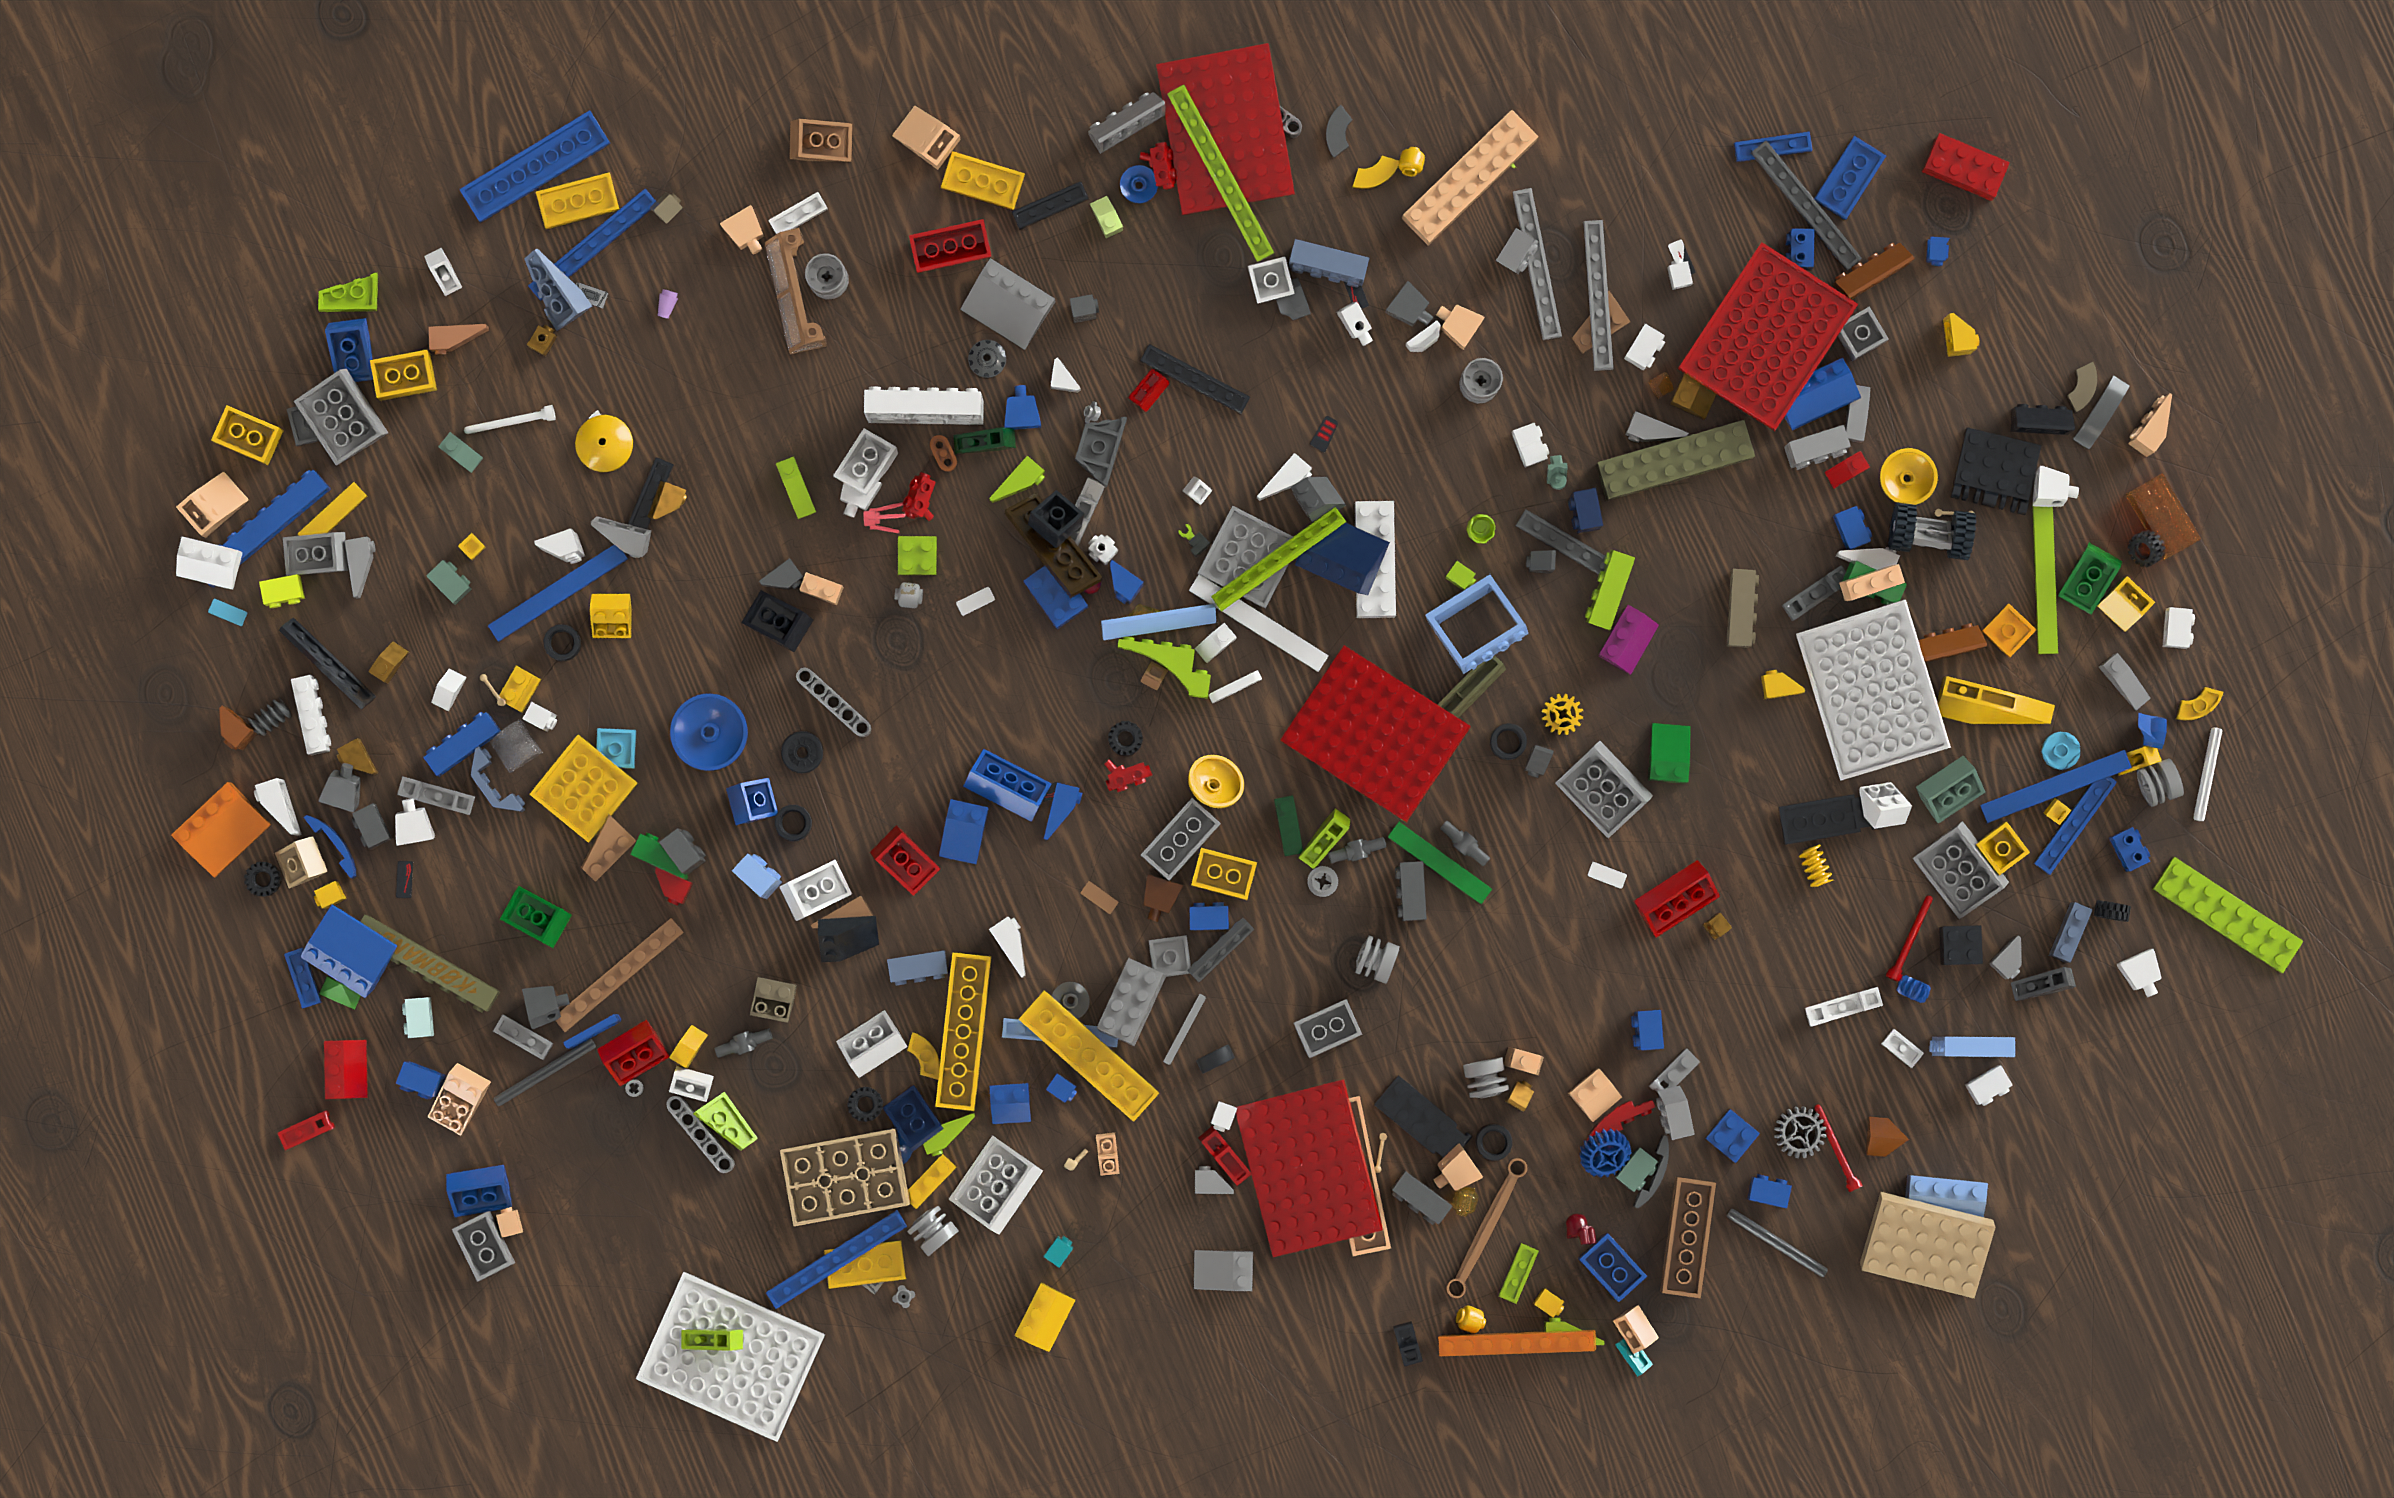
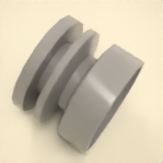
M828 253L819 254L813 257L806 266L805 278L811 290L818 297L835 299L846 291L849 283L848 273L836 256ZM828 275H830L832 279L826 282L824 278H828Z
M1477 358L1471 361L1464 369L1459 381L1463 396L1470 402L1477 404L1492 400L1502 385V371L1498 364L1487 358ZM1478 379H1481L1482 386H1479Z
M2170 758L2157 762L2156 771L2151 765L2146 766V770L2144 768L2137 770L2140 790L2151 807L2156 806L2158 802L2160 804L2164 803L2165 795L2169 800L2183 796L2184 789L2180 775Z
M1368 935L1359 951L1355 973L1360 974L1362 968L1366 967L1364 976L1368 977L1371 970H1374V980L1386 984L1400 946L1387 942L1384 949H1381V939H1377L1375 946H1372L1373 936Z
M1502 1057L1463 1065L1465 1078L1475 1079V1082L1467 1085V1088H1477V1091L1469 1093L1470 1098H1487L1509 1090V1085H1499V1082L1506 1081L1507 1077L1497 1076V1073L1505 1070Z
M939 1206L927 1210L913 1222L911 1228L907 1231L911 1235L918 1230L920 1234L914 1240L917 1241L922 1237L925 1239L920 1247L927 1256H930L959 1231L951 1221L944 1225L941 1223L946 1216L945 1213L939 1218L935 1216L941 1210Z

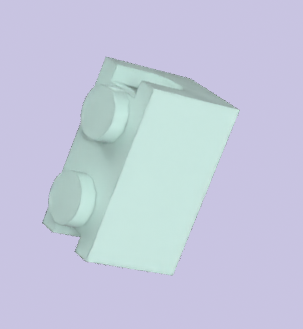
M431 997L405 999V1004H402L403 1015H406L407 1023H404V1033L408 1034V1038L434 1036Z

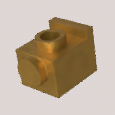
M538 325L527 346L546 357L557 336L553 334L554 330L547 325H544L543 328ZM541 335L545 336L544 341H539Z
M1717 913L1703 924L1714 940L1732 928L1721 913Z

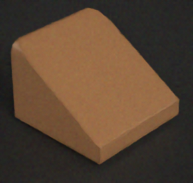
M1151 661L1141 682L1158 690L1168 670Z

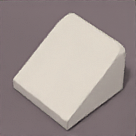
M1193 477L1183 489V492L1201 505L1212 490L1200 479Z

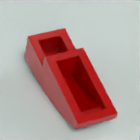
M1213 1126L1198 1137L1236 1186L1251 1175L1248 1168Z

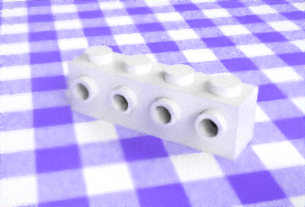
M311 675L291 679L307 754L312 756L329 752L331 740L329 735H326L325 727H327V722L321 712L323 704L317 694V690H319L317 679H314Z

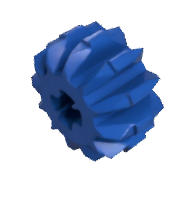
M1907 975L1902 976L1897 987L1898 993L1920 1003L1926 1001L1931 990L1929 985Z

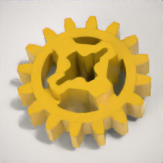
M1557 694L1556 700L1550 697L1551 703L1545 702L1544 705L1547 709H1543L1542 713L1546 714V716L1542 720H1547L1548 722L1545 724V727H1552L1551 733L1557 730V735H1560L1562 731H1564L1565 735H1568L1569 729L1574 732V726L1579 727L1581 725L1578 720L1583 719V716L1579 715L1583 709H1578L1577 707L1580 702H1573L1574 696L1567 699V694H1564L1563 698H1561L1560 694ZM1558 702H1566L1564 706L1561 707L1554 705ZM1571 707H1573L1575 711V718L1571 715ZM1565 710L1567 718L1560 719L1558 711ZM1550 711L1554 714V722L1551 721ZM1564 722L1571 724L1567 727H1559Z

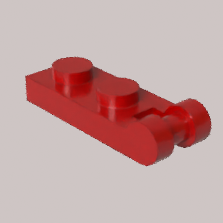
M328 1110L278 1132L277 1134L284 1149L288 1150L334 1129L335 1125L333 1122L331 1123L328 1117L330 1116ZM322 1120L324 1125L321 1128H319L317 1125V1121Z

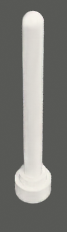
M553 405L544 406V409H541L539 412L467 426L464 428V432L471 434L538 419L556 420Z

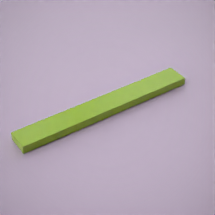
M2032 502L2038 654H2058L2053 507L2033 506Z
M1334 507L1213 594L1211 598L1222 612L1343 525L1346 520L1337 508Z

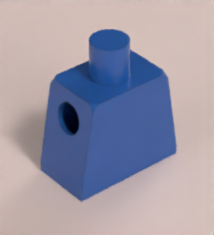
M1025 385L1014 386L1015 397H1007L1005 428L1014 430L1041 428L1034 395H1026Z

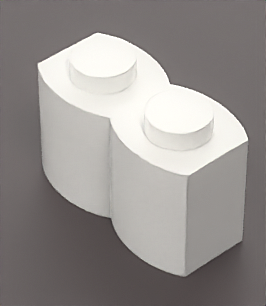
M1532 423L1512 431V436L1524 467L1548 459L1549 450L1546 444H1542L1540 437L1543 435L1539 426Z

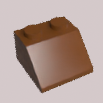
M222 705L219 708L221 736L225 738L223 742L231 749L244 750L257 733L234 711Z

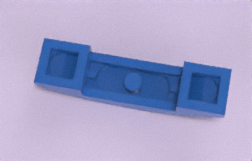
M308 815L303 817L315 833H320L322 830L326 833L344 857L339 862L341 867L350 878L354 879L357 877L352 854L339 834L317 818Z

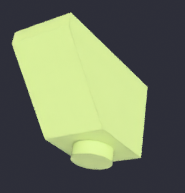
M1107 196L1090 203L1105 238L1123 231L1121 221Z

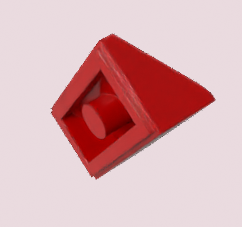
M1151 369L1128 398L1147 412L1170 383L1160 373Z

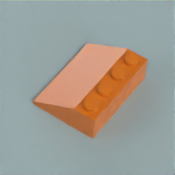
M227 782L171 836L215 878L267 830L271 824L233 783Z

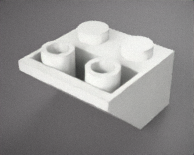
M1891 782L1860 787L1863 814L1874 829L1906 823L1912 805Z

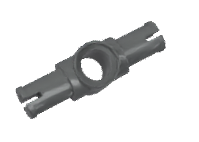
M1448 821L1441 826L1440 829L1450 837L1452 843H1454L1453 846L1462 855L1471 856L1483 867L1491 859L1478 847V841L1467 831H1459Z
M1384 837L1369 841L1363 839L1346 843L1347 845L1342 849L1329 852L1328 857L1331 864L1346 859L1352 862L1367 858L1371 854L1370 852L1386 848V842Z
M770 1028L755 1033L747 1031L733 1036L730 1042L715 1047V1053L718 1058L732 1053L741 1055L755 1050L754 1047H757V1044L773 1039Z

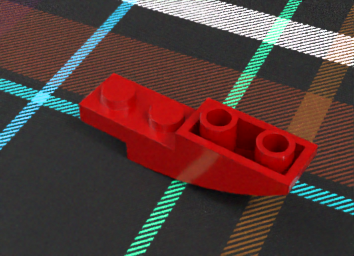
M1631 1100L1621 1104L1605 1115L1594 1126L1585 1140H1589V1135L1594 1136L1595 1131L1601 1133L1602 1129L1606 1130V1132L1610 1128L1613 1131H1621L1623 1128L1620 1122L1623 1121L1624 1124L1634 1121V1116L1641 1114L1643 1117L1652 1113L1651 1109L1655 1108L1653 1100L1635 1107Z

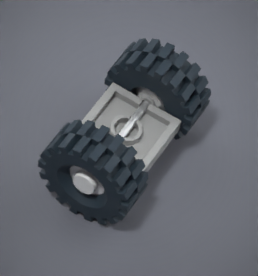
M1895 503L1889 528V550L1910 552L1911 545L1914 544L1921 547L1928 546L1947 549L1948 558L1969 560L1975 539V513L1955 510L1950 522L1916 517V505Z

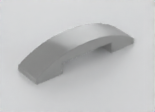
M402 777L397 794L470 815L475 796L407 777Z

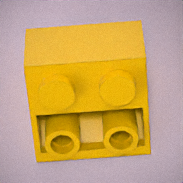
M2126 576L2117 583L2097 607L2126 632L2150 609L2155 601Z
M630 594L591 595L590 618L593 638H631Z

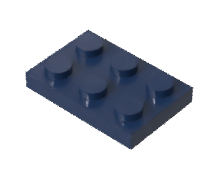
M914 1085L883 1107L912 1152L944 1129Z

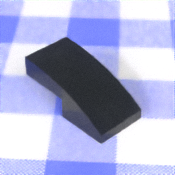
M1412 1321L1393 1326L1404 1367L1423 1362Z

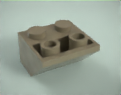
M758 977L750 1015L788 1023L797 985Z

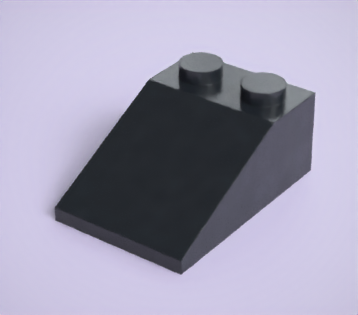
M760 590L741 623L780 646L795 652L812 624L813 619L805 612Z
M876 916L818 919L821 962L843 961L879 945Z

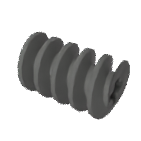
M280 697L279 703L273 700L274 707L266 705L268 711L260 709L261 716L254 713V721L249 717L247 718L249 724L258 735L260 733L265 736V729L270 732L273 731L272 725L278 727V720L284 723V715L288 718L292 717L289 708Z

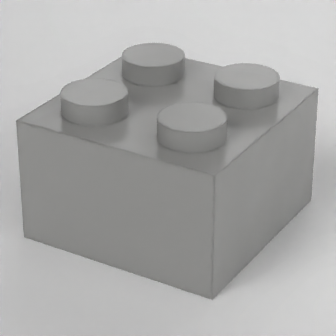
M1870 306L1850 317L1838 334V338L1852 362L1889 340Z
M1676 1086L1658 1091L1659 1098H1656V1103L1661 1111L1660 1122L1662 1127H1664L1665 1133L1669 1134L1672 1140L1695 1135L1688 1100L1681 1087Z

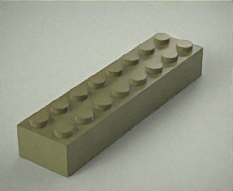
M1745 420L1600 461L1597 462L1596 468L1605 499L1610 501L1753 459L1755 454Z

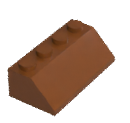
M1891 243L1884 248L1885 252L1878 255V253H1875L1867 258V263L1862 265L1860 262L1851 268L1852 272L1846 275L1843 272L1835 278L1836 281L1833 283V287L1852 300L1905 268L1915 258L1901 243L1896 245Z
M1972 623L1962 625L1961 630L1954 631V628L1942 630L1943 634L1936 636L1935 632L1924 635L1925 639L1918 640L1925 663L1982 649L1987 646L1979 626H1973Z

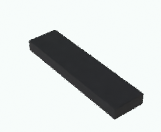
M1080 181L1012 211V215L1019 230L1089 200V197Z
M657 457L655 458L628 525L648 529L651 518L647 516L660 481H668L674 464Z

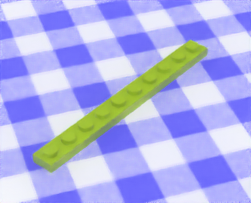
M1185 85L1167 94L1257 262L1274 254V251Z

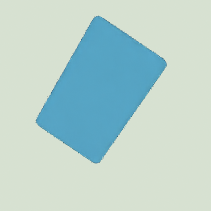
M213 599L208 611L239 626L243 625L247 616L246 611L217 599Z

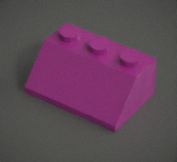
M1627 605L1600 650L1598 657L1631 675L1659 625L1644 613Z

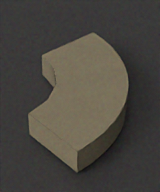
M2094 362L2075 370L2077 377L2076 386L2067 395L2075 413L2084 408L2095 393L2097 371Z

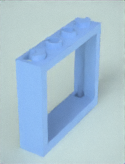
M1491 575L1486 576L1425 615L1429 625L1463 674L1471 669H1476L1477 665L1489 661L1495 654L1505 651L1511 644L1521 641L1522 637L1529 634L1525 623ZM1494 591L1517 625L1462 659L1439 624L1486 594Z
M1932 1037L1929 1052H1932V1056L2015 1057V1037Z

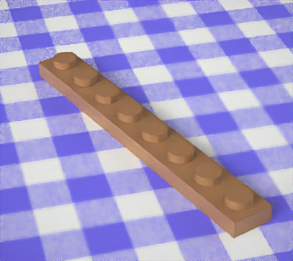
M670 918L575 998L570 1005L560 1011L561 1017L555 1021L564 1032H567L684 932Z

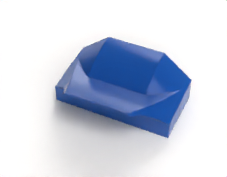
M2138 713V727L2143 733V745L2162 749L2167 732V719Z

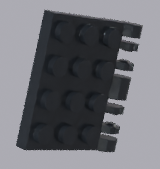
M1967 427L1950 497L1959 499L1962 486H1964L1961 500L1966 501L1970 487L1975 489L1973 503H1978L1982 490L1984 492L1981 505L1995 508L1999 494L2001 495L1998 506L2000 510L2004 509L2007 496L2012 498L2010 512L2014 513L2016 511L2018 499H2020L2017 514L2026 515L2042 445Z

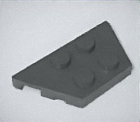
M1121 417V419L1102 420L1099 423H1086L1075 461L1104 487L1108 486L1127 417Z

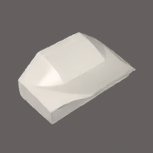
M1435 321L1406 343L1410 352H1423L1437 342L1441 329L1440 323Z

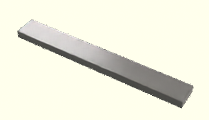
M1532 188L1513 191L1520 230L1538 241V249L1533 256L1530 255L1528 258L1527 266L1542 339L1544 341L1562 337Z
M1603 220L1584 221L1594 371L1613 370Z

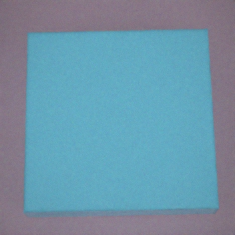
M597 728L596 749L619 768L634 769L636 730Z

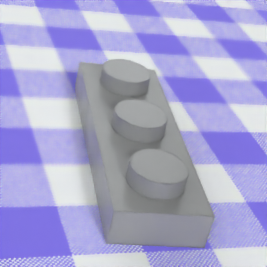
M504 1014L493 1032L542 1060L545 1059L554 1044Z

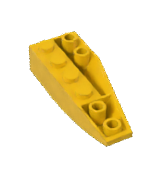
M1948 676L1942 679L1937 700L1941 717L1969 724H2051L2055 705Z

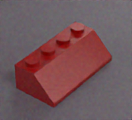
M984 219L909 235L917 273L992 257Z
M1696 860L1634 900V903L1651 932L1657 938L1719 898L1720 895L1708 871L1699 860Z

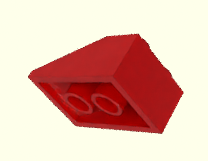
M897 825L870 851L873 858L913 896L940 870V867Z

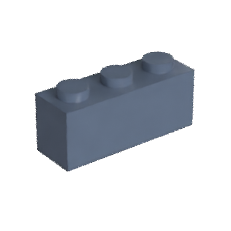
M2076 902L2070 903L2048 956L2065 963H2071L2092 909Z
M945 951L887 959L890 982H895V986L907 984L906 980L914 979V983L926 981L925 977L933 976L935 980L945 978L944 974H949Z

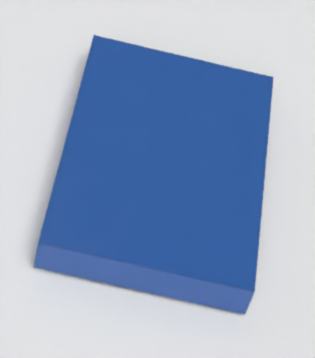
M613 1014L563 1043L566 1048L573 1049L621 1022L619 1014Z

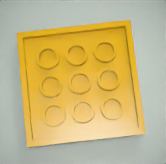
M577 735L529 795L590 843L603 827L608 813L611 816L614 814L638 782L584 738Z

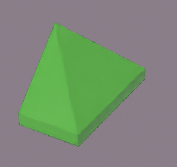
M328 976L319 993L354 1010L361 997L358 993Z

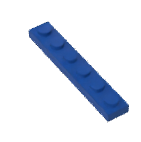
M2107 777L2092 783L2033 864L2048 875H2051L2117 781Z

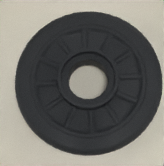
M805 731L793 733L786 738L782 745V760L793 772H811L822 761L823 746L820 740L812 733ZM800 747H805L808 751L807 756L804 758H800L797 755V750Z

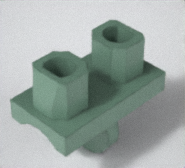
M1561 455L1550 456V465L1547 468V484H1550L1556 490L1563 489L1567 481L1568 467L1567 463L1562 462Z

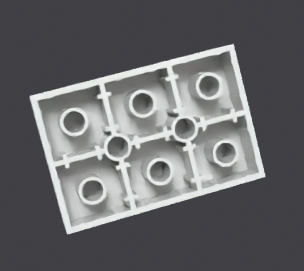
M869 387V390H864V414L869 423L983 425L984 401L981 392H978L976 388H967L966 391H958V388H946V391H939V388H927V391H920L917 387H909L908 390H900L899 387H888V390H881V387Z

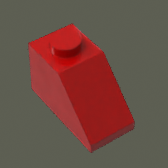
M1859 451L1824 473L1835 489L1866 471L1870 466L1862 452Z
M656 867L655 873L664 896L668 897L667 901L676 906L679 903L684 904L693 883Z

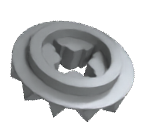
M1319 866L1310 872L1308 887L1313 894L1319 897H1326L1337 889L1338 877L1333 869ZM1325 873L1326 881L1331 883V885L1324 884L1320 890V883L1315 879H1321Z

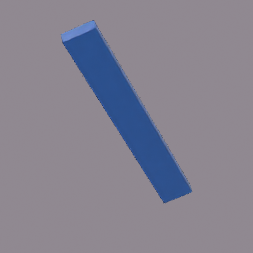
M645 188L554 263V265L568 278L571 277L648 213L656 200ZM533 281L528 287L539 298L537 293L539 288L537 283Z
M616 545L611 546L489 624L488 627L497 641L500 642L628 560L627 556Z
M2125 750L1992 800L1980 805L1986 822L1990 823L2131 769L2132 766Z
M896 1210L767 1291L768 1298L775 1309L906 1228L907 1224L899 1211Z

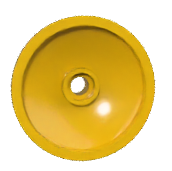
M599 415L590 418L580 427L576 435L575 447L578 457L588 468L597 472H611L619 469L628 461L633 449V438L629 428L620 419L610 415ZM605 439L606 443L605 445H600L599 441Z
M1913 448L1900 449L1892 453L1884 461L1880 471V483L1883 491L1892 501L1917 505L1924 502L1932 495L1938 481L1937 469L1932 459L1924 452ZM1905 475L1909 476V482L1904 481Z
M1218 755L1203 756L1196 760L1189 770L1188 783L1192 793L1200 802L1209 807L1226 808L1232 806L1243 793V776L1238 767L1225 757Z

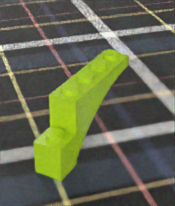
M1123 637V640L1119 639V649L1142 654L1167 668L1186 687L1190 697L1208 699L1211 675L1207 674L1205 670L1196 669V673L1192 672L1195 649H1191V645L1180 644V647L1172 646L1173 643L1161 642V645L1153 644V640L1142 639V642L1134 641L1135 638Z

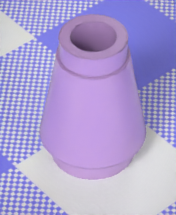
M665 289L662 290V294L660 293L658 316L669 319V315L678 300L676 298L678 293Z

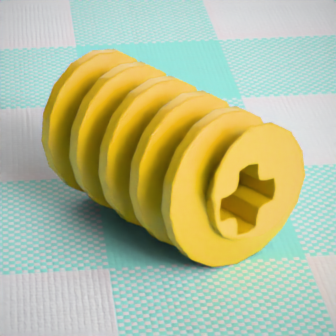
M1820 844L1804 850L1799 855V858L1806 859L1802 862V865L1809 866L1804 871L1805 873H1811L1807 877L1808 880H1814L1810 884L1811 887H1818L1833 881L1828 880L1832 873H1825L1829 865H1822L1826 858H1819L1823 854V851H1817L1821 846Z

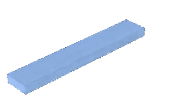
M1214 604L1104 620L1101 621L1103 640L1213 624L1216 623V609Z
M1004 1018L1003 1038L1042 1041L1019 1019ZM1084 1025L1108 1047H1117L1118 1039L1100 1032L1097 1026Z

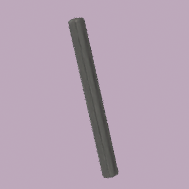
M589 1039L495 1096L493 1098L497 1106H501L596 1048L594 1041Z
M1730 1209L1727 1213V1218L1820 1277L1826 1275L1828 1271L1826 1267L1738 1211Z

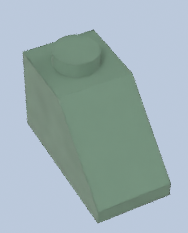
M451 432L438 446L471 473L483 459L482 456Z

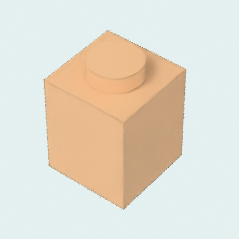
M512 1207L500 1210L501 1214L496 1215L502 1238L523 1232L518 1210L512 1211Z

